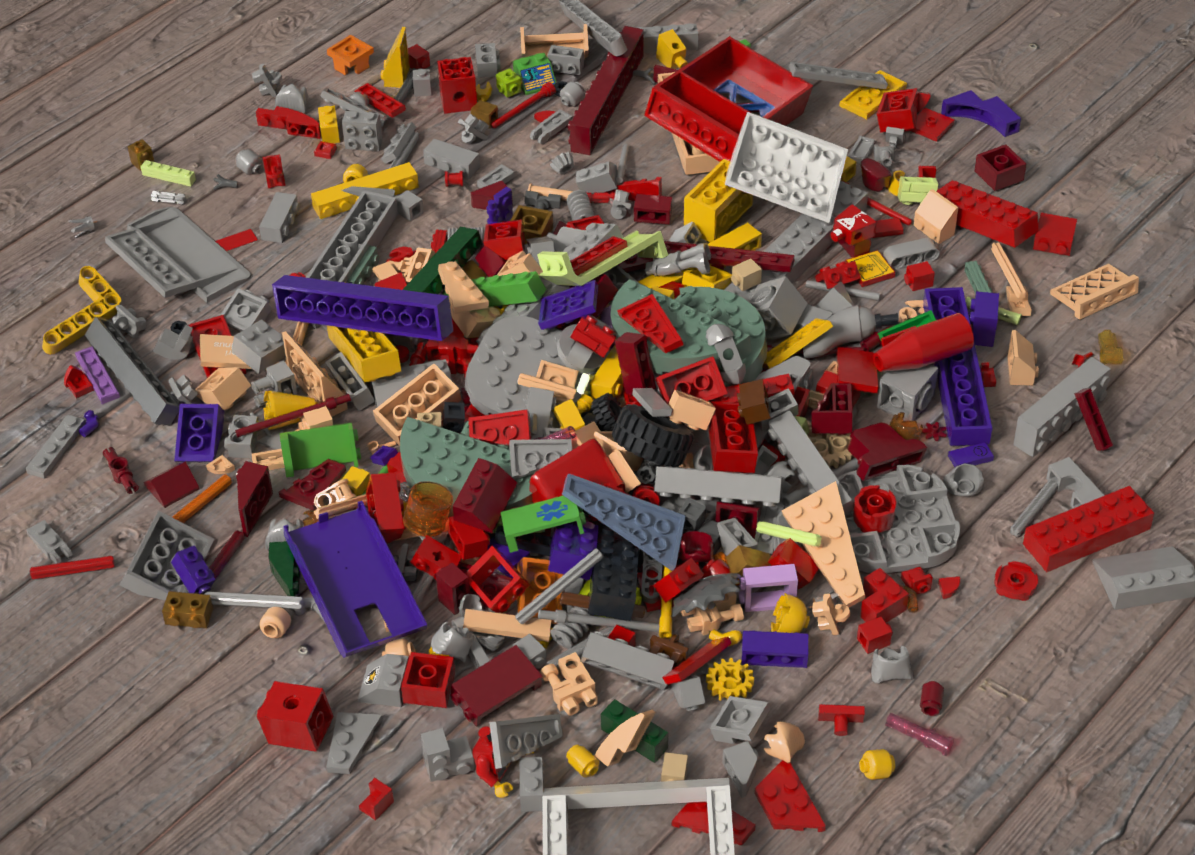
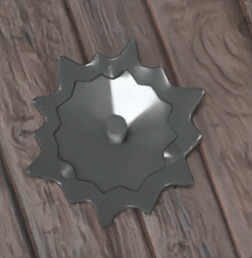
M738 573L716 574L694 582L674 597L673 617L682 610L689 613L696 607L703 611L707 607L708 609H713L716 607L714 601L724 600L727 593L739 592V588L735 585L739 583L736 579L741 578V575Z

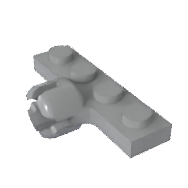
M326 87L320 96L330 104L335 103L339 105L344 111L380 113L368 107L369 99L366 94L362 95L361 92H355L348 97ZM380 113L381 126H383L388 116Z

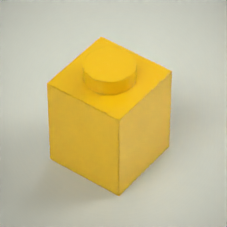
M352 466L342 479H348V485L352 493L357 497L362 495L367 489L370 472Z

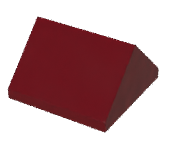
M186 461L144 482L145 487L164 508L200 489Z

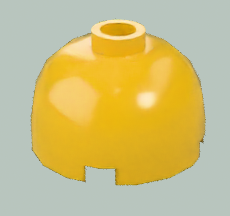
M784 593L785 596L781 595L775 606L773 616H776V624L771 622V632L800 633L803 628H807L810 621V616L807 615V608L800 598Z

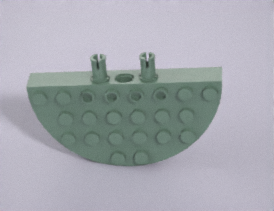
M629 279L619 289L612 302L611 322L616 339L626 332L641 334L618 315L617 310L651 294L654 295L681 337L684 345L668 353H664L646 338L654 373L672 372L714 356L720 371L722 365L718 352L714 345H708V340L706 339L707 329L714 324H723L731 329L741 360L751 354L749 334L717 320L722 315V311L716 305H713L706 313L687 306L692 301V297L686 291L682 292L677 298L672 299ZM730 348L725 349L723 357L726 360L733 358V351Z
M693 286L679 288L680 294L686 291L692 297V301L687 306L706 313L713 305H716L722 311V315L717 320L750 335L751 354L741 360L742 363H745L746 374L740 384L755 381L761 373L763 363L767 358L765 326L756 308L744 298L726 290ZM724 382L725 387L734 386Z
M410 417L406 418L400 436L403 473L418 499L421 498L430 509L446 517L453 516V504L478 458L498 464L511 476L509 446L500 444L495 446L471 438L469 436V421L465 423L462 432L459 434ZM533 474L515 479L517 487L504 511L533 504L532 493L529 491L530 478Z

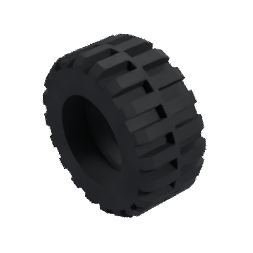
M628 404L622 408L612 431L614 441L619 446L625 448V450L645 460L668 467H678L683 464L694 439L692 430L683 423H674L669 420V417H652L643 406Z

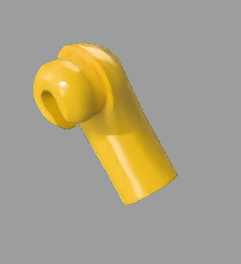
M713 629L709 639L714 640L729 636L730 646L738 644L743 636L738 630L722 634Z

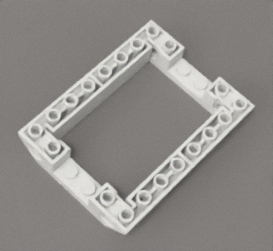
M729 778L544 788L542 796L543 855H567V806L568 809L689 802H707L710 854L735 855Z

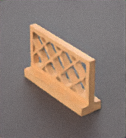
M1107 264L1051 289L1050 294L1073 309L1075 317L1080 320L1137 294L1139 277L1134 274L1127 276L1112 265ZM1086 286H1098L1097 288H1086ZM1072 292L1083 293V295L1072 294Z

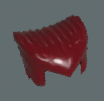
M863 159L860 166L862 182L865 187L876 192H880L883 187L888 189L892 177L890 170L875 160Z
M689 531L682 534L677 560L686 562L692 558L695 563H705L714 559L711 535L700 531Z

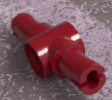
M109 447V451L106 448L103 451V456L108 461L114 481L123 484L128 494H133L131 489L137 492L139 486L133 479L127 459L119 457L113 447Z

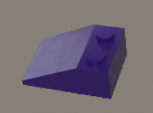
M180 404L175 462H212L215 460L223 432L225 413L219 404Z

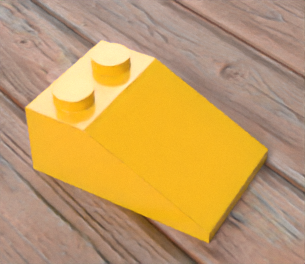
M406 27L401 28L387 60H384V70H381V80L384 81V87L400 88L407 78L410 66Z

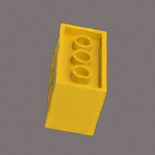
M723 159L684 197V226L694 222L702 234L700 238L708 242L720 238L753 205L752 194L725 185L726 174L730 161Z

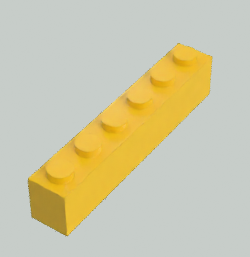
M410 162L311 193L312 206L319 218L324 219L351 210L359 196L341 191L351 186L394 189V195H398L407 190L419 188L418 174Z

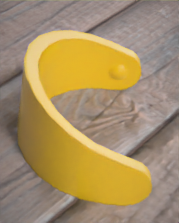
M895 171L891 177L888 190L893 195L898 196L899 181L897 179H900V176L904 177V171Z

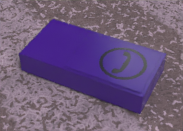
M986 442L948 452V457L954 467L964 463L978 465L993 461L994 455Z

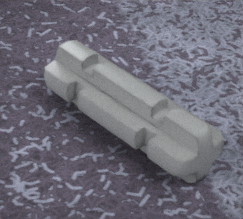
M152 191L151 200L184 204L186 196L180 193L176 195V193L171 192L160 193V191Z

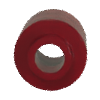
M929 681L922 686L920 707L921 711L929 716L938 715L942 709L944 687L938 682Z

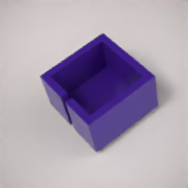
M976 291L975 299H971L970 310H973V312L969 313L970 324H972L974 343L977 346H994L998 322L999 293Z

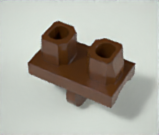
M673 634L671 639L652 635L649 652L656 655L657 653L668 655L670 660L674 661L672 669L687 659L689 648L684 647V644L679 642V635Z

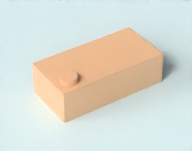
M432 364L373 410L376 422L400 446L401 431L407 417L417 420V413L441 412V415H443L444 402H459L462 399L459 388L435 364Z

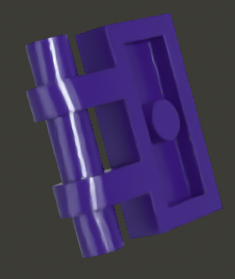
M505 187L494 195V200L488 201V206L486 207L487 214L489 215L487 224L507 222L513 217L512 190Z

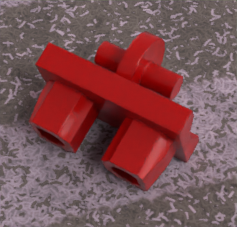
M280 154L262 157L268 188L285 186Z

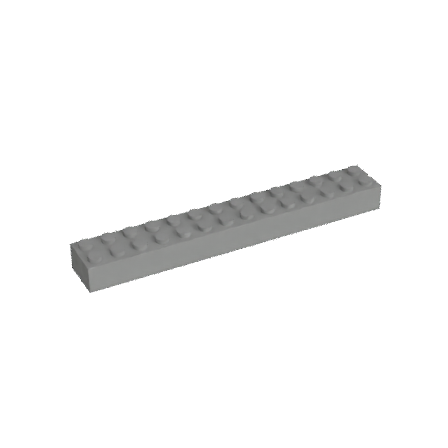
M840 181L829 223L802 213L763 251L795 255V262L791 272L762 270L760 284L785 276L793 283L834 242L830 234L833 231L835 217L852 204L864 212L867 209L868 193L856 187L851 188V185ZM732 282L724 290L732 292L749 302L757 285L742 291Z

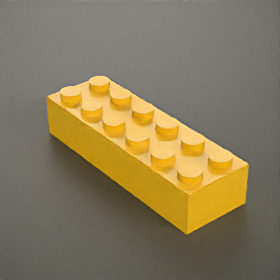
M326 325L329 339L342 352L364 382H373L377 378L393 376L395 373L401 372L398 350L383 333Z

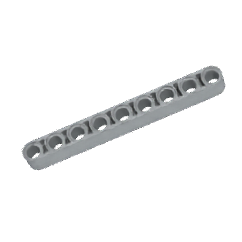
M559 0L564 14L582 30L584 24H587L588 35L611 54L620 56L627 51L621 34L579 0Z

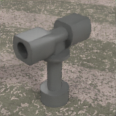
M526 190L524 204L535 205L536 208L543 210L548 209V207L560 209L561 195L549 193L548 196H540L539 192Z

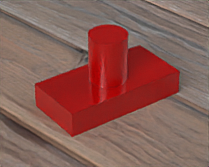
M819 704L818 721L834 722V734L846 736L848 735V722L863 723L865 706Z

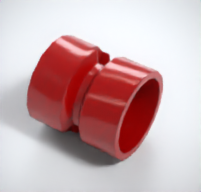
M641 483L633 489L631 496L659 506L660 500L657 492L654 491L653 485Z

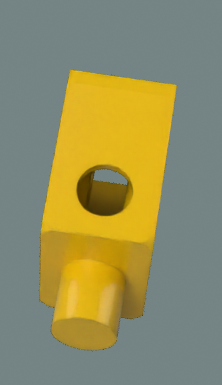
M671 29L659 34L656 58L663 65L672 69H681L687 65L688 62L685 60L687 49L675 31Z

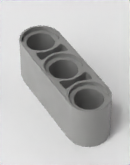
M922 238L892 245L886 248L883 253L886 261L894 270L907 268L908 265L925 261L932 262L940 254L931 238Z

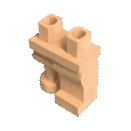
M727 593L724 600L714 601L716 607L713 609H708L707 607L703 611L696 607L689 613L682 610V616L685 617L692 614L694 616L687 618L690 632L701 630L703 635H707L713 629L718 630L721 622L733 619L735 622L743 620L742 607L739 603L736 604V593Z
M576 652L558 659L559 674L562 678H565V681L561 682L557 677L558 669L554 664H548L540 670L542 679L549 681L553 688V700L560 712L565 710L569 716H572L580 710L579 703L583 701L587 707L597 705L598 697L595 692V682L591 679L583 663L580 662ZM573 661V664L566 666L567 662Z

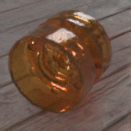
M430 481L414 484L410 489L403 515L405 527L410 532L423 537L426 535L435 537L442 534L446 528L448 515L453 503L451 492L446 487Z

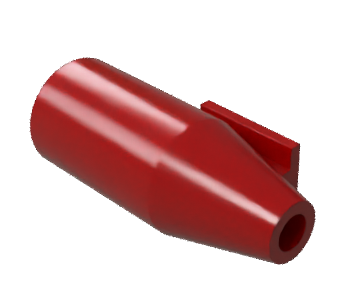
M955 313L922 326H914L881 338L882 348L873 354V361L875 367L880 372L919 369L971 350L974 345L973 331L968 320L961 313Z

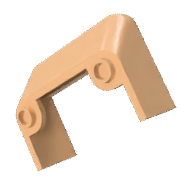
M584 24L583 33L524 36V27H520L522 58L538 53H545L547 56L551 45L584 49V60L588 57L587 24Z

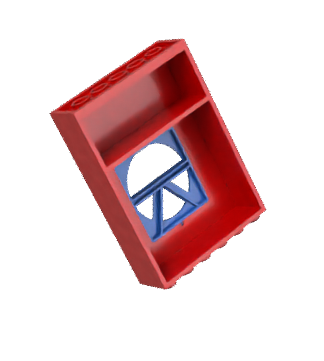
M729 36L652 88L644 116L717 161L721 162L723 159L731 161L747 112L759 110L760 117L787 126L804 113L813 85L800 77H793L792 73ZM719 93H730L729 99ZM736 94L746 97L753 103L737 105Z

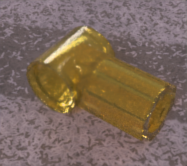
M1104 330L1099 333L1097 339L1100 346V362L1104 365L1122 364L1123 350L1122 347H1118L1115 333H1112L1111 330Z

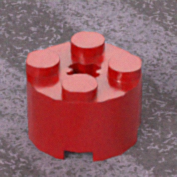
M869 485L861 488L860 493L854 498L853 520L860 528V531L863 533L873 531L880 533L892 528L896 511V497L890 490L887 492L880 489L878 485Z

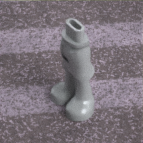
M701 243L683 252L677 251L669 253L664 258H654L652 262L646 263V274L666 276L681 273L682 270L688 268H697L703 275L709 274L710 265L708 260L711 259L709 246L707 243Z

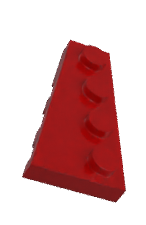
M653 294L617 310L618 315L639 333L645 334L646 338L664 353L684 345L681 337Z

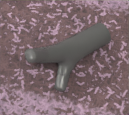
M652 68L646 71H633V76L645 78L653 85L656 84L652 78L654 73H650Z
M220 174L216 175L218 178L213 179L219 183L213 187L214 190L220 187L238 188V181L225 179Z

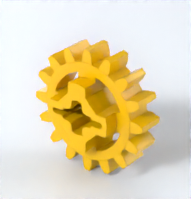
M730 658L729 662L721 659V664L714 662L713 668H708V674H706L707 689L712 690V696L718 694L720 701L724 697L728 700L729 696L738 698L742 696L746 698L747 692H752V686L754 685L753 670H748V664L742 666L740 659L737 662H733V658Z

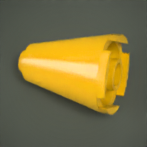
M271 390L265 391L263 402L267 401L266 408H263L264 420L318 404V402H315L314 398ZM297 418L282 424L269 427L268 430L277 429L301 421L300 418Z

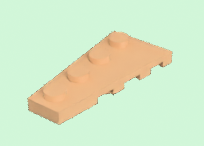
M457 262L439 264L438 272L442 283L445 284V291L449 295V302L453 306L454 314L488 308L489 300Z

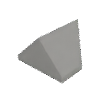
M839 282L815 307L832 312L834 315L843 309L854 306L844 284Z

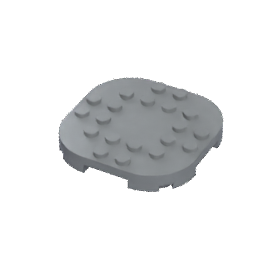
M510 316L495 322L486 332L467 368L465 391H467L470 397L471 404L484 415L525 410L529 387L518 384L519 375L524 373L536 377L541 360L566 367L556 353V342L562 333L561 330L557 328L541 330L538 324L539 320L527 316ZM579 373L574 387L576 390L582 377V374ZM576 392L574 399H572L575 406L577 405V400L583 395L579 392ZM551 409L550 416L553 417L551 428H560L561 425L552 412L553 409Z
M897 465V471H891L890 473L865 481L857 475L856 471L845 473L837 478L852 499L853 508L855 496L860 493L861 488L869 485H878L880 489L887 492L890 490L896 497L895 519L890 530L880 533L877 531L863 533L853 520V511L845 514L858 570L872 573L881 568L885 573L907 571L916 567L924 569L938 566L954 554L958 545L960 524L953 515L947 498V488L934 473L929 475L926 472H922L923 468Z

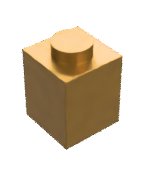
M479 100L471 108L470 113L487 123L490 129L492 127L491 123L498 119V106Z

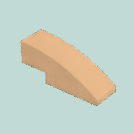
M654 710L642 712L619 725L604 740L594 756L606 766L619 763L624 753L636 750L656 712Z

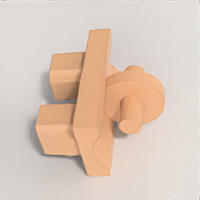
M830 593L823 594V601L813 602L812 611L814 617H818L819 629H830L832 635H839L837 623L845 622L850 617L849 607L844 604H837L835 606Z

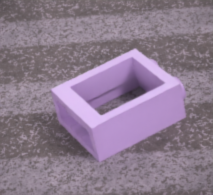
M794 564L743 568V577L739 578L740 590H742L739 591V602L744 604L745 612L774 610L781 595L785 596L784 593L797 597L798 579ZM784 585V590L751 593L752 588Z

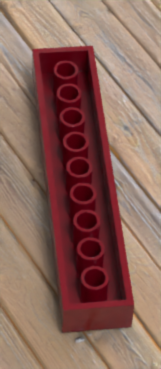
M624 26L622 32H619L627 47V51L620 56H614L608 52L607 59L603 61L602 68L597 71L595 80H592L590 89L586 91L584 100H581L579 109L574 113V118L569 121L568 131H570L568 143L570 144L571 152L589 156L593 152L633 77V71L637 70L644 57V29Z

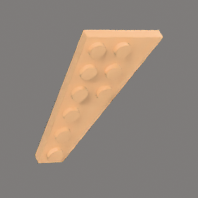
M835 481L782 510V515L791 528L822 537L820 546L803 544V546L842 603L851 607L864 600L865 594Z

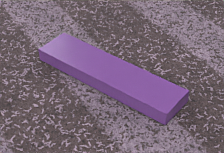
M94 347L75 352V356L88 380L93 385L101 404L120 398L117 388Z

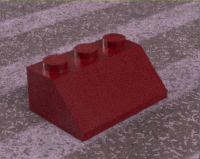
M478 458L453 504L454 520L493 533L501 518V512L505 510L517 487V482L498 464Z

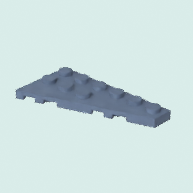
M568 473L562 492L563 496L671 571L675 569L685 515Z

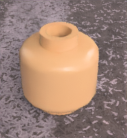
M271 607L261 618L260 629L267 637L280 638L290 627L291 617L285 609Z
M403 638L388 642L385 646V651L382 652V656L385 654H395L409 657L410 652L416 651L413 643Z

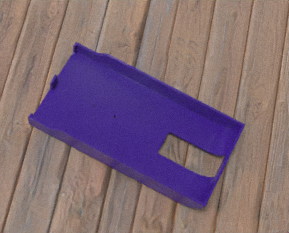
M363 501L358 502L357 510L329 519L328 512L319 514V521L305 527L289 531L288 525L283 526L284 537L343 658L427 629V623L375 520L370 517ZM376 604L392 636L370 643L355 610Z

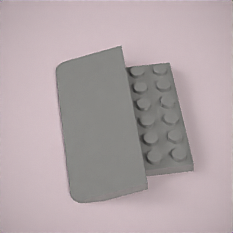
M165 207L152 211L127 224L126 231L105 236V243L164 297H170L192 289L208 303L250 279V272L175 207Z

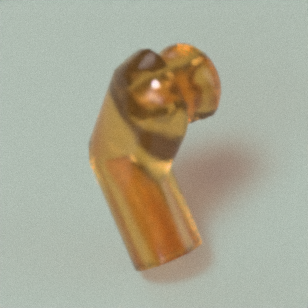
M900 585L909 593L908 611L912 613L919 610L917 593L907 586Z

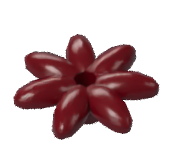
M935 422L932 425L926 423L927 428L921 429V432L926 434V439H930L933 436L934 440L938 441L939 437L945 438L947 436L943 433L946 431V427H939V422Z

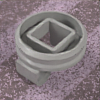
M598 320L597 324L602 327L607 325L600 320ZM577 324L566 327L556 342V353L560 361L566 367L578 370L579 374L596 373L608 356L609 350L604 358L570 338Z

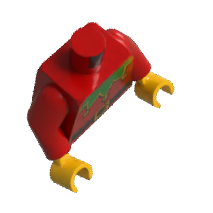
M488 726L482 727L478 732L480 738L472 751L476 764V773L490 787H495L497 797L504 798L509 796L507 792L513 790V786L509 782L500 783L511 762L503 768L495 769L491 730Z

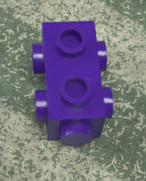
M195 545L178 551L171 564L188 592L194 594L209 592L215 578L212 570L204 562L203 555L198 552Z

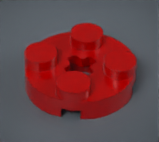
M1008 562V565L1003 567L1001 565L996 570L994 579L996 592L1001 596L1027 601L1037 589L1038 576L1025 563ZM1015 578L1019 579L1018 583L1013 582Z

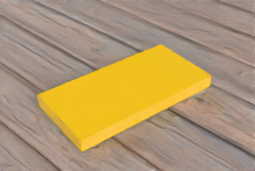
M879 70L875 74H882L888 84L886 89L859 86L843 98L839 106L867 120L878 111L884 92L904 90L907 88V83Z
M815 318L768 351L762 368L770 369L782 363L832 328V323L828 320Z

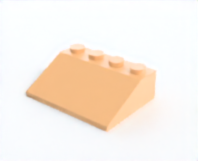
M286 331L282 332L287 366L294 373L295 382L308 397L314 398L315 402L321 403L330 397L337 398L346 395L344 390H340L337 382L328 376L326 369L319 366L315 357H311ZM347 403L328 410L331 417L347 410Z

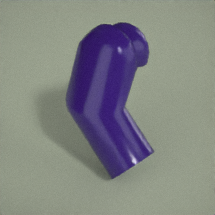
M88 410L84 413L86 424L79 429V433L83 437H86L98 427V416L94 414L93 410Z

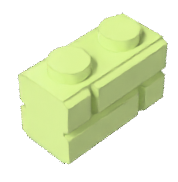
M900 176L898 188L899 201L906 205H911L913 202L921 204L930 190H938V182L936 178Z

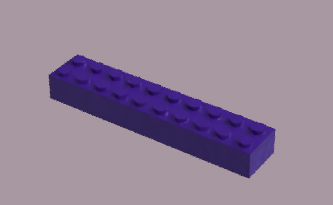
M289 275L282 276L272 284L278 319L443 341L453 332L449 296Z
M963 287L925 289L923 299L924 313L932 310L936 320L955 313H961L970 324ZM974 343L971 350L934 363V366L938 367L937 382L950 446L976 445L984 442L990 444L992 424Z

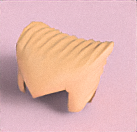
M777 722L774 725L777 728V734H766L764 740L768 741L771 748H764L769 756L790 763L793 755L804 747V735L797 726L791 723Z

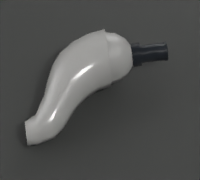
M859 305L843 309L827 319L832 323V328L803 347L804 358L824 355L837 346L846 343L861 342L862 339L869 338L876 329H882L883 326L899 324L898 313L888 315L874 314L870 309L860 307Z

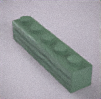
M977 261L965 262L964 271L975 294L976 291L992 293V289L989 288L988 281L985 280V275L982 273L981 266L978 265Z

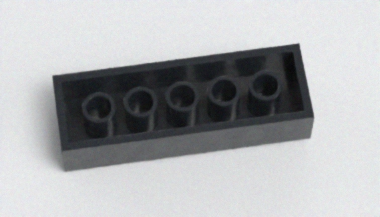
M598 524L597 549L603 554V558L594 565L592 570L588 614L631 622L636 601L639 548L608 526Z

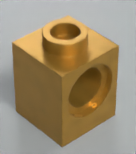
M143 139L127 146L131 163L138 170L141 171V165L145 160L154 162L152 147Z

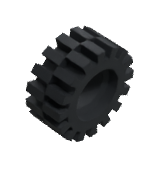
M606 393L593 400L592 409H594L593 414L596 415L595 419L599 420V425H603L604 430L613 431L622 408L620 407L621 403L617 402V398L613 397V394Z

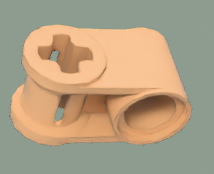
M342 479L318 493L314 498L315 506L317 508L325 506L323 501L326 496L329 498V504L356 497L348 485V479Z

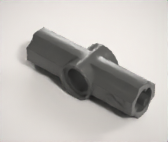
M644 459L636 474L639 482L644 484L655 482L656 467L663 465Z

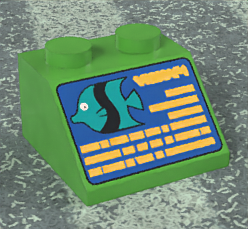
M545 53L513 60V71L521 77V89L525 95L539 92L542 85L547 82L555 85L556 80L552 66Z

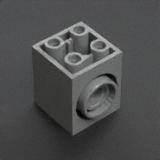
M786 276L758 284L749 300L763 319L766 341L791 335L807 305L805 299Z
M930 364L919 369L887 371L880 379L877 408L912 423L935 396L938 367Z

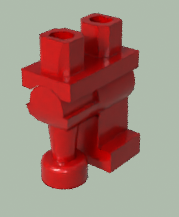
M451 336L450 341H440L439 354H448L441 355L440 360L446 359L451 374H457V372L464 374L462 359L472 358L479 345L469 344L466 338Z

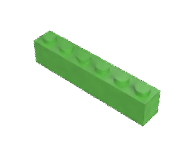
M536 271L471 279L489 300L488 307L535 302L547 290ZM445 290L442 292V295L449 296Z

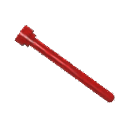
M551 82L545 83L538 93L493 121L491 126L497 128L542 97L552 96L556 93L554 85Z
M869 197L867 198V205L892 218H899L900 222L906 225L912 224L910 218Z

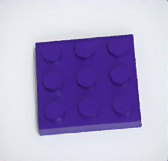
M596 280L543 297L538 322L540 329H553L558 324L570 323L576 318L587 317V315L591 316L596 312L598 294Z

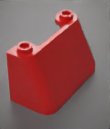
M595 438L588 440L536 471L530 478L529 485L533 503L563 496L562 492L568 473L602 486L612 483L625 492L624 482L603 447Z

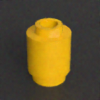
M574 745L566 754L568 763L582 777H592L597 773L599 760L584 746Z

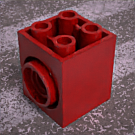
M471 57L437 61L440 96L444 114L471 111V108L477 104L476 80Z
M274 681L271 689L267 691L266 699L257 711V719L268 744L315 752L318 751L334 717L323 688Z

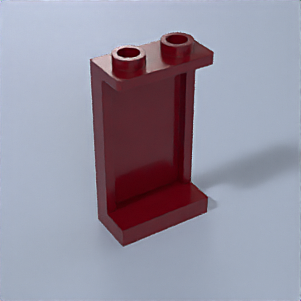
M514 645L451 685L450 697L456 706L459 705L462 708L465 718L469 722L472 721L477 727L481 724V719L530 687L533 691L540 688L542 675L519 647Z

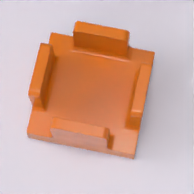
M352 35L327 49V55L333 58L334 69L344 75L348 74L347 67L351 68L354 66L356 74H360L368 69L369 56L374 53V47Z

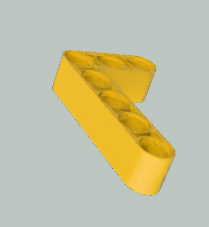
M85 266L80 270L79 274L80 287L94 302L44 334L42 348L45 353L50 355L56 354L84 336L95 317L109 320L117 314L116 306L121 304V297L95 268Z

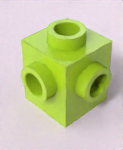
M510 68L496 74V86L500 93H503L508 98L521 92L522 79Z

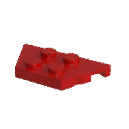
M782 760L754 790V794L773 829L803 831L804 828H816L818 832H824L826 825L791 763H786Z

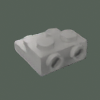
M238 288L220 315H224L228 326L243 331L261 319L265 321L272 307L269 304L270 301L265 297L260 296L259 298L249 290L243 291Z
M729 696L710 727L715 741L735 744L737 739L752 741L771 709L769 703Z

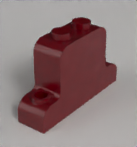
M883 422L855 429L850 435L851 440L847 447L848 451L858 460L859 466L856 473L863 481L896 471L897 465L920 463L927 450V446L920 440H905L890 425Z

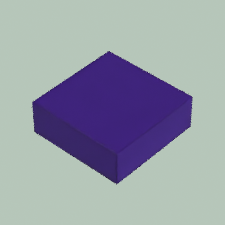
M382 446L370 459L374 464L385 466L398 452L396 448Z

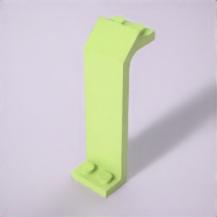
M634 231L622 238L627 241L628 247L578 276L573 271L567 252L542 251L537 256L543 271L539 274L540 277L556 285L582 286L635 254L643 258H664L668 256L661 231H657L654 234H639V231Z

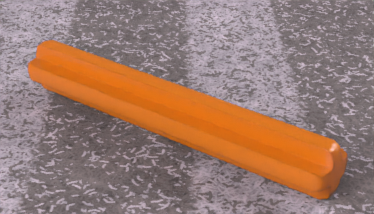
M226 474L221 476L172 516V518L182 523L186 522L232 484L230 476Z

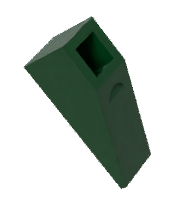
M287 541L269 542L268 559L271 573L285 594L295 597V594H299V583L296 581V578L300 576L299 566L296 565L297 562Z

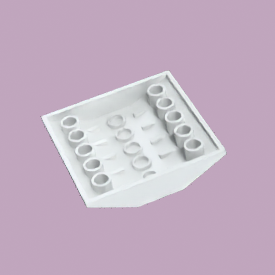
M747 112L728 167L725 185L829 223L848 149Z

